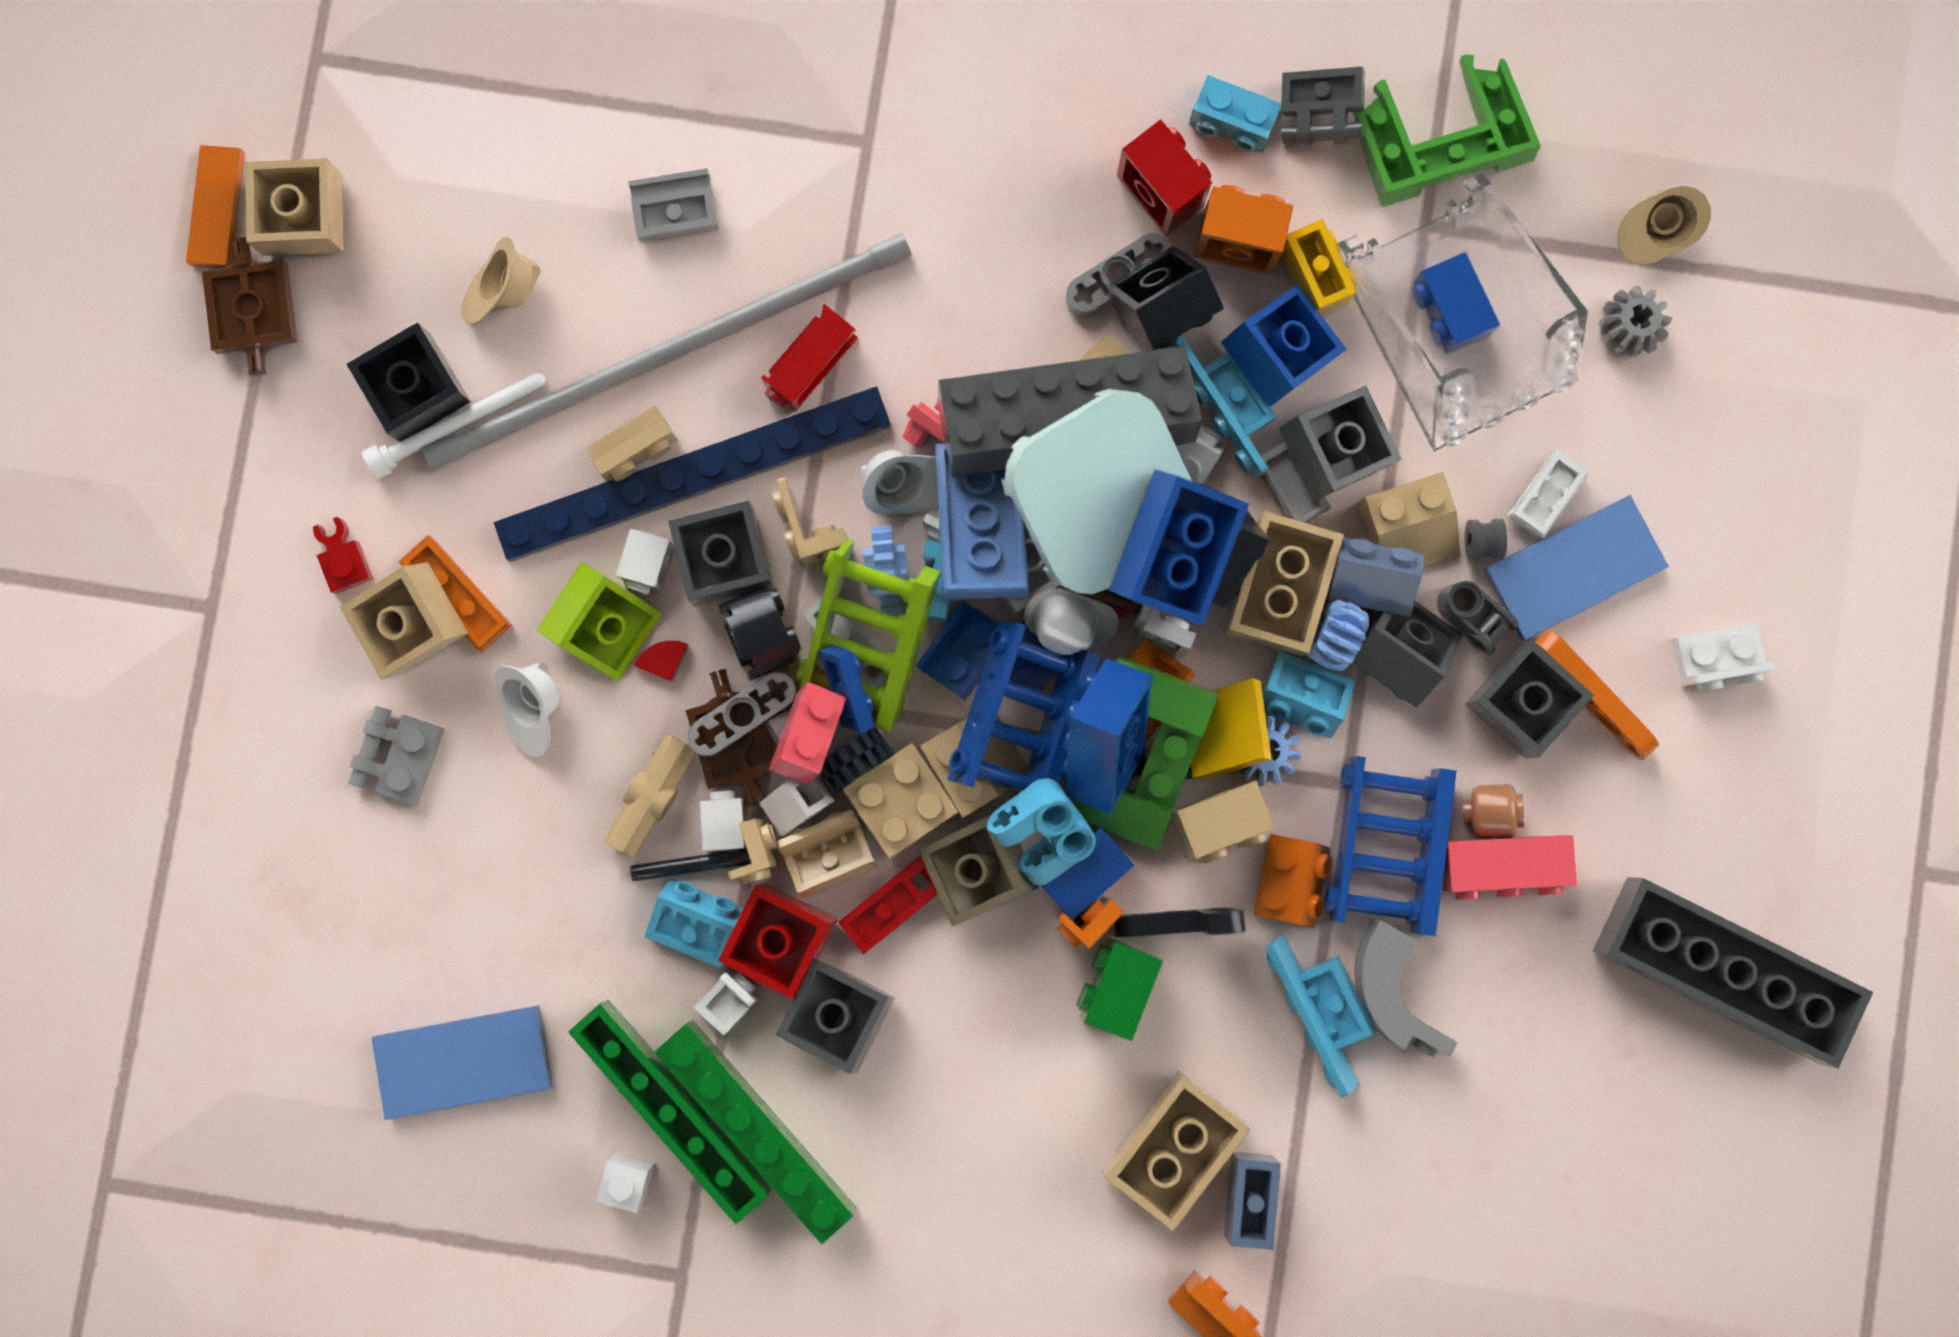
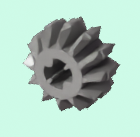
M1634 286L1629 290V293L1624 290L1618 291L1613 295V301H1608L1604 304L1602 311L1607 316L1599 320L1598 326L1609 329V332L1603 336L1604 342H1609L1612 339L1617 342L1614 353H1621L1627 347L1630 357H1637L1641 354L1642 350L1646 353L1653 352L1657 349V342H1663L1667 339L1669 333L1663 327L1668 326L1672 322V317L1661 313L1667 307L1668 302L1662 301L1657 304L1654 301L1656 290H1650L1643 296L1640 286ZM1634 317H1636L1640 322L1636 326H1634L1630 321Z

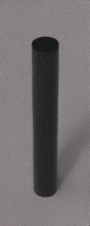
M747 848L636 864L631 865L630 871L632 881L634 882L750 865L752 863Z

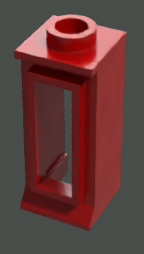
M824 303L822 305L821 317L815 316L770 368L768 371L770 377L767 378L765 375L761 377L767 388L764 394L781 409L788 405L796 412L858 339L854 334L856 329Z

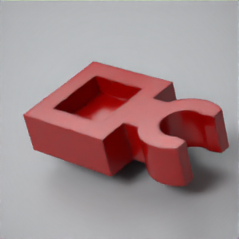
M335 517L333 518L336 525L334 535L327 537L324 528L318 524L313 526V534L317 541L326 546L327 551L316 556L330 592L338 594L373 580V576L360 543L356 540L346 542L349 534L348 525L342 518Z

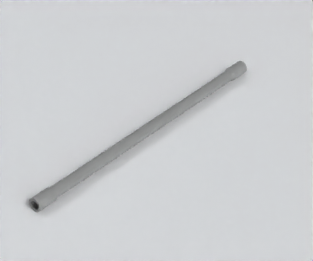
M900 233L871 246L867 251L501 416L463 433L453 434L421 449L423 457L429 468L434 471L465 457L475 449L866 273L880 270L912 255L904 235Z

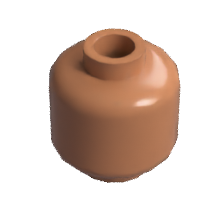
M1509 784L1476 786L1472 791L1471 800H1463L1464 825H1473L1474 834L1481 839L1514 837L1517 829L1524 827L1523 794H1516L1514 787Z

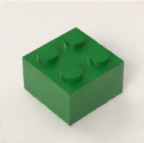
M1109 938L1107 946L1100 943L1091 965L1097 971L1092 985L1084 983L1076 1003L1078 1009L1081 1010L1080 1016L1082 1020L1087 1024L1132 1041L1163 960L1112 938Z

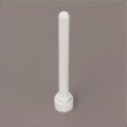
M534 373L390 447L387 444L381 447L376 444L362 451V456L373 476L380 480L393 473L392 469L398 466L397 461L543 388L546 384V378L541 373Z

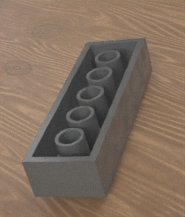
M1186 346L938 380L937 404L951 477L1005 470L1013 452L1011 446L1022 436L1030 438L1096 398L1095 393L1107 389L1137 392L1152 400L1160 411L1175 445L1196 443L1202 424V416Z
M1627 877L1593 949V952L1818 1064L1837 1069L1841 1065L1874 993L1644 878Z

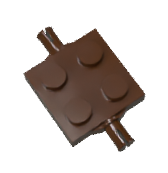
M239 237V239H232L234 263L222 269L202 271L211 350L216 354L235 351L246 352L248 375L259 376V374H266L264 350L276 345L297 342L288 264L283 260L263 263L252 261L250 245L247 243L246 237Z
M726 669L718 670L719 676L716 671L709 673L716 697L704 705L685 710L690 727L697 720L740 693L732 692ZM757 691L749 695L758 703L761 715H765L770 711L764 706L765 703L770 701L768 694L759 699ZM738 703L732 707L730 719L737 726H747L754 719V710L746 703ZM723 714L714 718L720 723V726L714 730L708 731L705 727L698 730L700 738L695 741L698 746L706 744L709 749L713 748L716 745L715 736L722 731H725L726 738H730L735 734L726 726ZM765 723L715 756L703 757L698 755L708 789L711 790L727 784H742L748 808L756 806V803L760 805L759 803L763 800L758 779L771 772L769 768L777 748Z

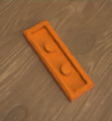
M200 145L186 263L191 266L222 269L232 263V239L235 238L245 152L241 148Z
M428 535L399 561L402 567L429 563L468 632L466 638L479 652L483 653L513 626L432 536Z

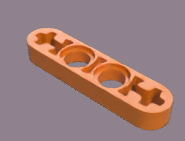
M1546 629L1534 641L1594 694V697L1585 707L1629 753L1639 760H1645L1659 746L1658 740L1651 731L1559 635Z

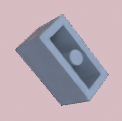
M1343 538L1332 575L1328 600L1336 601L1339 599L1360 607L1410 617L1422 577L1424 554L1415 553L1405 547L1391 548L1373 544L1366 539Z
M1243 1152L1232 1153L1225 1237L1231 1246L1274 1250L1281 1163L1273 1155Z

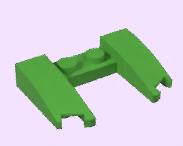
M1462 55L1459 63L1478 125L1415 145L1410 143L1386 80H1380L1374 85L1373 91L1378 97L1364 111L1352 113L1355 122L1364 123V137L1360 138V142L1382 207L1420 196L1422 189L1490 167H1494L1495 171L1499 172L1534 161L1541 145L1505 59H1499L1497 71L1475 69L1473 66L1474 55Z
M1119 656L1116 662L1153 675L1149 717L1161 721L1160 727L1135 791L1125 788L1111 814L1071 798L1069 799L1080 810L1086 821L1125 839L1158 851L1188 769L1217 702L1218 693Z

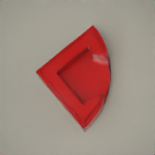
M673 640L656 643L643 651L633 666L674 682L689 644Z

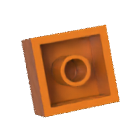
M1222 185L1220 188L1213 186L1203 213L1193 257L1271 275L1284 250L1294 205L1284 203L1285 200L1272 194H1263L1260 197L1245 194L1242 188L1234 185Z

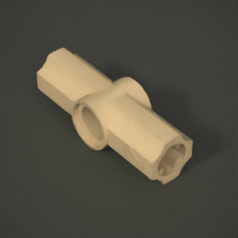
M665 733L644 770L641 769L629 785L623 799L625 804L606 834L604 842L632 858L637 857L656 822H660L664 818L677 796L678 789L676 788L696 755L690 745Z

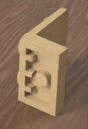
M785 477L777 479L780 491L773 492L772 494L783 523H790L791 530L784 532L791 556L794 557L795 562L802 561L807 570L823 566L831 550L836 551L848 539L844 528L836 530L835 525L824 526L811 532L812 537L806 539L793 493Z

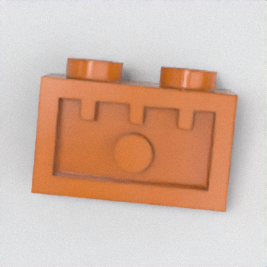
M1106 897L1103 902L1096 899L1079 915L1084 921L1079 927L1060 911L1055 916L1061 922L1056 929L1075 948L1083 943L1090 949L1124 911L1112 899Z

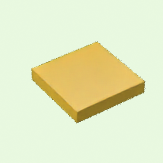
M1251 678L1212 690L1218 693L1217 702L1191 762L1192 778L1203 780L1271 761L1261 681Z

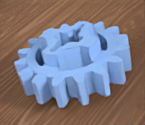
M891 525L871 527L873 548L863 549L864 565L909 581L904 544L894 545ZM867 585L869 597L879 596L881 612L889 615L902 614L901 597L899 595Z

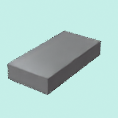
M1286 442L1261 455L1268 467V470L1261 477L1287 518L1309 523L1331 509L1325 497L1313 501Z

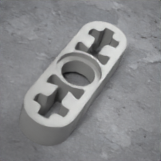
M1146 234L1075 278L1069 284L1066 292V305L1068 309L1077 316L1087 317L1112 303L1109 295L1104 296L1102 288L1106 291L1105 287L1111 284L1106 276L1107 270L1112 266L1120 265L1125 267L1128 272L1136 269L1133 261L1136 262L1144 256L1146 246H1149L1151 250L1159 248L1161 250L1159 254L1170 248L1168 241L1159 234ZM1129 255H1132L1133 261L1128 258ZM1152 258L1143 261L1142 263H1140V266L1146 263L1147 261L1151 260ZM1098 276L1102 288L1092 294L1091 304L1087 305L1084 301L1077 303L1075 301L1078 293L1077 289L1081 288L1084 292L1092 290L1097 284L1094 277Z
M780 672L770 673L693 723L688 732L690 747L696 754L703 757L717 755L787 709L795 698L794 682L789 676ZM774 681L778 686L785 683L788 687L784 692L786 699L783 702H779L776 698L771 699L764 704L770 711L765 715H761L758 703L749 695L757 691L759 699H761L770 692L768 686L770 682ZM738 703H746L754 710V719L747 726H737L730 719V711ZM723 714L726 726L735 734L730 738H726L725 731H722L715 736L716 745L713 748L709 749L706 744L698 746L695 742L700 738L698 730L702 727H705L708 731L714 730L720 726V723L714 718Z

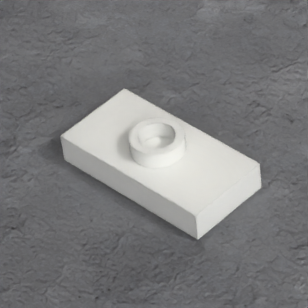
M1553 450L1507 517L1539 540L1543 539L1583 483L1589 471L1559 450Z

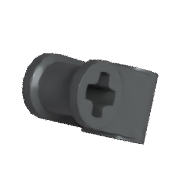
M1462 581L1449 585L1441 590L1438 595L1437 606L1440 613L1460 630L1474 647L1488 656H1491L1496 651L1495 645L1508 630H1515L1519 625L1517 619L1506 608L1496 603L1477 584L1471 581ZM1456 591L1463 592L1468 599V606L1464 612L1458 610L1453 603V595Z

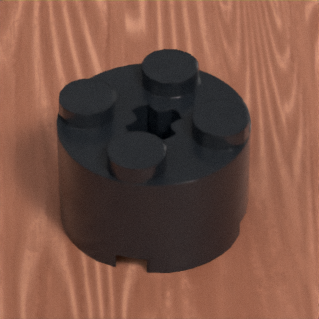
M763 586L718 604L720 615L729 613V616L725 617L727 624L724 626L741 667L750 665L752 669L746 673L749 681L796 662L795 655L799 654L801 646L793 627L785 629L781 619L785 607L776 588L768 591Z

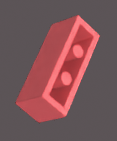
M1573 835L1448 841L1442 891L1455 892L1456 900L1481 899V891L1496 890L1497 897L1523 896L1522 888H1538V895L1564 894L1563 886L1577 885Z

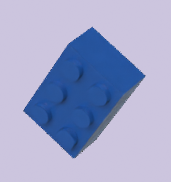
M1154 469L1109 591L1203 626L1249 504L1180 476Z
M1108 658L1105 659L1097 673L1092 671L1089 674L1084 685L1083 697L1080 702H1072L1065 718V725L1069 726V733L1065 739L1063 751L1068 754L1061 776L1066 778L1065 794L1069 798L1111 814L1144 756L1153 675Z

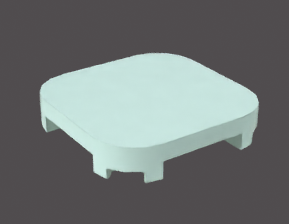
M1107 389L1095 393L1096 398L1030 438L1022 436L1011 446L1013 452L1007 462L1005 479H1001L1005 495L1012 497L1045 564L1042 570L1051 581L1076 593L1095 594L1110 588L1154 469L1191 481L1160 411L1152 400L1137 392Z

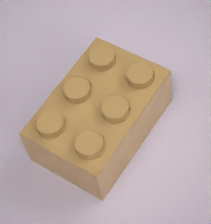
M1264 511L1258 517L1257 523L1268 536L1270 542L1266 546L1262 557L1256 561L1243 580L1241 588L1235 594L1224 635L1302 658L1310 653L1344 534Z
M1177 1071L1102 1171L1106 1180L1173 1232L1250 1131V1128L1194 1082Z

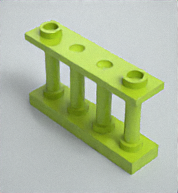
M846 539L836 551L831 550L826 558L823 574L828 575L808 659H803L796 682L801 683L800 690L807 682L830 689L825 670L822 669L823 664L818 650L834 644L852 651L860 662L883 669V674L888 676L886 687L881 686L879 689L865 684H862V687L869 695L873 709L879 711L875 727L891 732L902 714L941 571L925 566L916 579L910 578L909 581L850 561L854 541ZM845 577L903 597L902 601L908 603L906 614H900L898 618L840 598ZM838 614L892 633V638L898 640L895 652L890 651L887 654L831 634L835 615Z

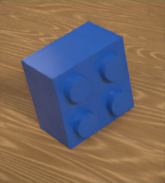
M1298 284L1248 318L1221 341V344L1269 408L1347 350Z

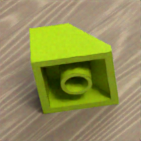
M581 561L537 628V631L561 648L618 682L663 613Z

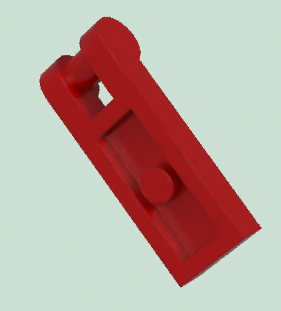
M921 855L838 921L863 955L938 895ZM919 872L930 883L922 892L911 880Z

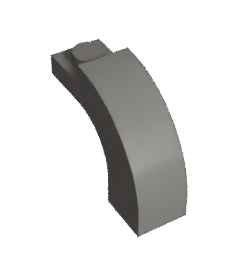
M1373 918L1357 950L1354 977L1356 991L1376 1030L1389 1042L1403 1050L1407 1048L1410 1040L1414 1037L1415 1040L1412 1046L1434 1058L1437 1052H1440L1450 1057L1458 1042L1416 1018L1406 1007L1401 995V972L1417 941L1384 921Z

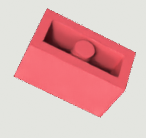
M807 682L795 695L769 770L806 785L811 783L821 772L846 697Z

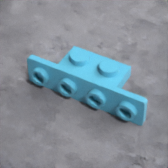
M1180 335L1178 340L1169 347L1186 346L1198 403L1202 406L1208 405L1215 416L1212 422L1216 431L1224 440L1229 438L1237 450L1234 456L1241 469L1246 474L1251 472L1258 479L1265 474L1268 467L1249 439V436L1275 421L1277 416L1272 408H1269L1229 353L1203 368L1183 336Z
M1284 934L1277 936L1266 945L1268 964L1271 970L1280 976L1286 988V999L1289 1006L1300 1015L1305 1025L1304 1032L1307 1042L1313 1050L1318 1051L1324 1063L1323 1069L1328 1083L1331 1087L1337 1089L1340 1097L1348 1096L1359 1082L1342 1048L1372 1036L1377 1030L1339 955L1302 970Z

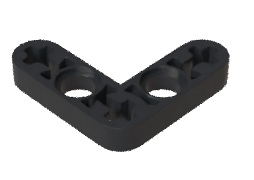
M1234 907L1121 915L1114 922L1115 937L1202 932L1207 935L1246 932L1244 910Z

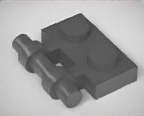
M1363 66L1282 73L1281 113L1284 117L1297 116L1296 126L1282 127V143H1297L1301 147L1311 146L1314 141L1333 140L1334 144H1346L1348 139L1363 138L1364 123H1348V112L1364 111L1365 70ZM1333 114V124L1312 125V115Z

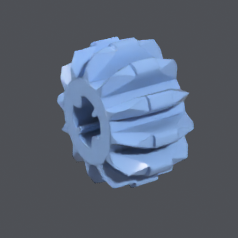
M1339 599L1329 602L1327 607L1322 609L1312 647L1307 655L1308 658L1316 661V664L1326 669L1329 668L1336 671L1346 669L1354 661L1355 655L1361 650V645L1366 639L1365 634L1369 628L1368 613L1351 602L1346 603Z
M1273 716L1266 718L1269 742L1274 747V749L1270 750V752L1274 753L1273 759L1246 767L1241 774V777L1246 780L1257 771L1255 781H1257L1258 786H1264L1267 773L1274 785L1280 784L1282 781L1279 769L1287 775H1292L1295 772L1293 766L1286 762V760L1301 759V753L1289 751V746L1295 745L1300 741L1299 737L1284 738V735L1290 728V725L1286 722L1281 724L1275 731V718Z

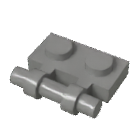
M376 706L371 721L366 720L362 732L366 734L358 756L353 755L349 766L353 768L348 784L364 789L370 773L379 776L375 793L417 806L445 728L402 714L397 729L387 726L392 711ZM382 738L392 741L384 764L374 761Z

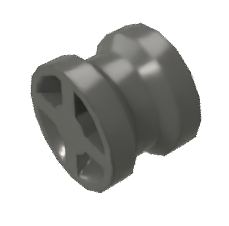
M1477 519L1467 521L1464 539L1467 558L1470 561L1479 560L1482 556H1491L1494 560L1505 558L1507 551V529L1503 519H1493L1490 523H1481Z

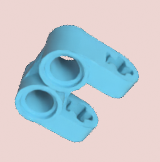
M1044 778L1031 783L1025 790L994 811L987 823L989 832L1001 846L1005 847L1020 843L1037 830L1044 835L1041 840L1033 844L1022 854L1019 861L1020 870L1033 885L1040 886L1051 882L1073 865L1087 858L1096 846L1095 835L1080 810L1074 806L1060 784L1053 779Z

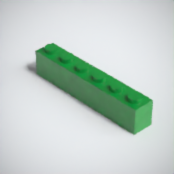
M610 1000L598 1004L568 1031L571 1037L735 1225L768 1197L772 1187L659 1059L652 1048Z
M693 1019L683 1025L654 1051L821 1245L854 1216L857 1208L856 1205Z

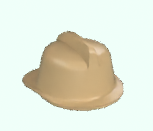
M1684 185L1653 193L1631 208L1622 219L1617 234L1620 251L1632 263L1648 265L1691 246L1699 241L1707 231L1711 220L1710 203L1706 196L1695 187Z
M503 237L497 242L489 259L469 285L462 305V317L467 324L475 325L481 322L494 307H518L532 292L541 273L540 266L529 260L526 256L516 252L511 238Z

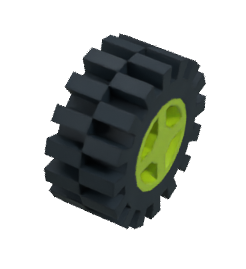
M877 727L827 756L819 777L833 796L893 756L894 753Z

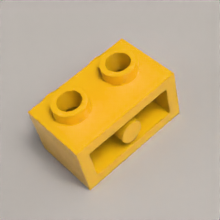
M1320 219L1287 234L1281 257L1294 285L1298 284L1321 316L1347 306L1357 293L1355 279L1350 269L1345 267L1339 254L1337 240L1334 234L1328 231L1324 220Z

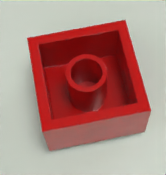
M1160 119L1122 148L1116 176L1167 237L1204 208L1213 182L1210 180L1212 175L1206 164L1199 158L1194 160L1185 149L1186 143L1179 131L1172 126L1168 128Z
M766 882L755 885L718 962L790 999H794L813 960H819L838 919Z

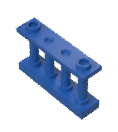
M999 621L997 628L989 639L990 650L958 748L952 753L949 761L950 772L947 780L974 787L978 776L1016 789L1019 793L1039 779H1053L1060 784L1062 769L1068 754L1063 751L1064 742L1069 733V726L1065 725L1066 714L1072 702H1080L1083 697L1086 680L1092 671L1096 672L1101 655L1089 650H1080L1071 655L1061 656L1022 641L1026 629L1025 625ZM1016 656L1057 672L1058 676L1051 695L1009 680ZM1003 696L1044 711L1045 716L1038 735L996 720ZM990 736L1032 752L1027 771L1024 775L983 760Z
M1351 757L1349 764H1344L1341 772L1340 787L1346 789L1334 885L1326 890L1324 910L1325 912H1330V921L1341 923L1345 921L1346 910L1406 919L1407 924H1411L1410 932L1436 936L1457 770L1431 769L1430 776H1425L1424 779L1364 771L1366 757ZM1362 787L1422 796V800L1427 801L1425 817H1420L1419 820L1359 812ZM1360 828L1417 837V841L1422 842L1420 858H1415L1414 861L1353 853L1356 829ZM1351 869L1411 878L1412 882L1417 883L1415 899H1410L1407 903L1348 894Z

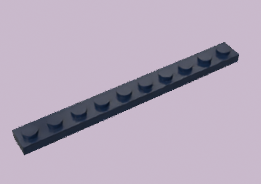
M875 386L632 473L623 480L615 481L613 479L493 523L506 560L513 562L891 427V423L878 387Z

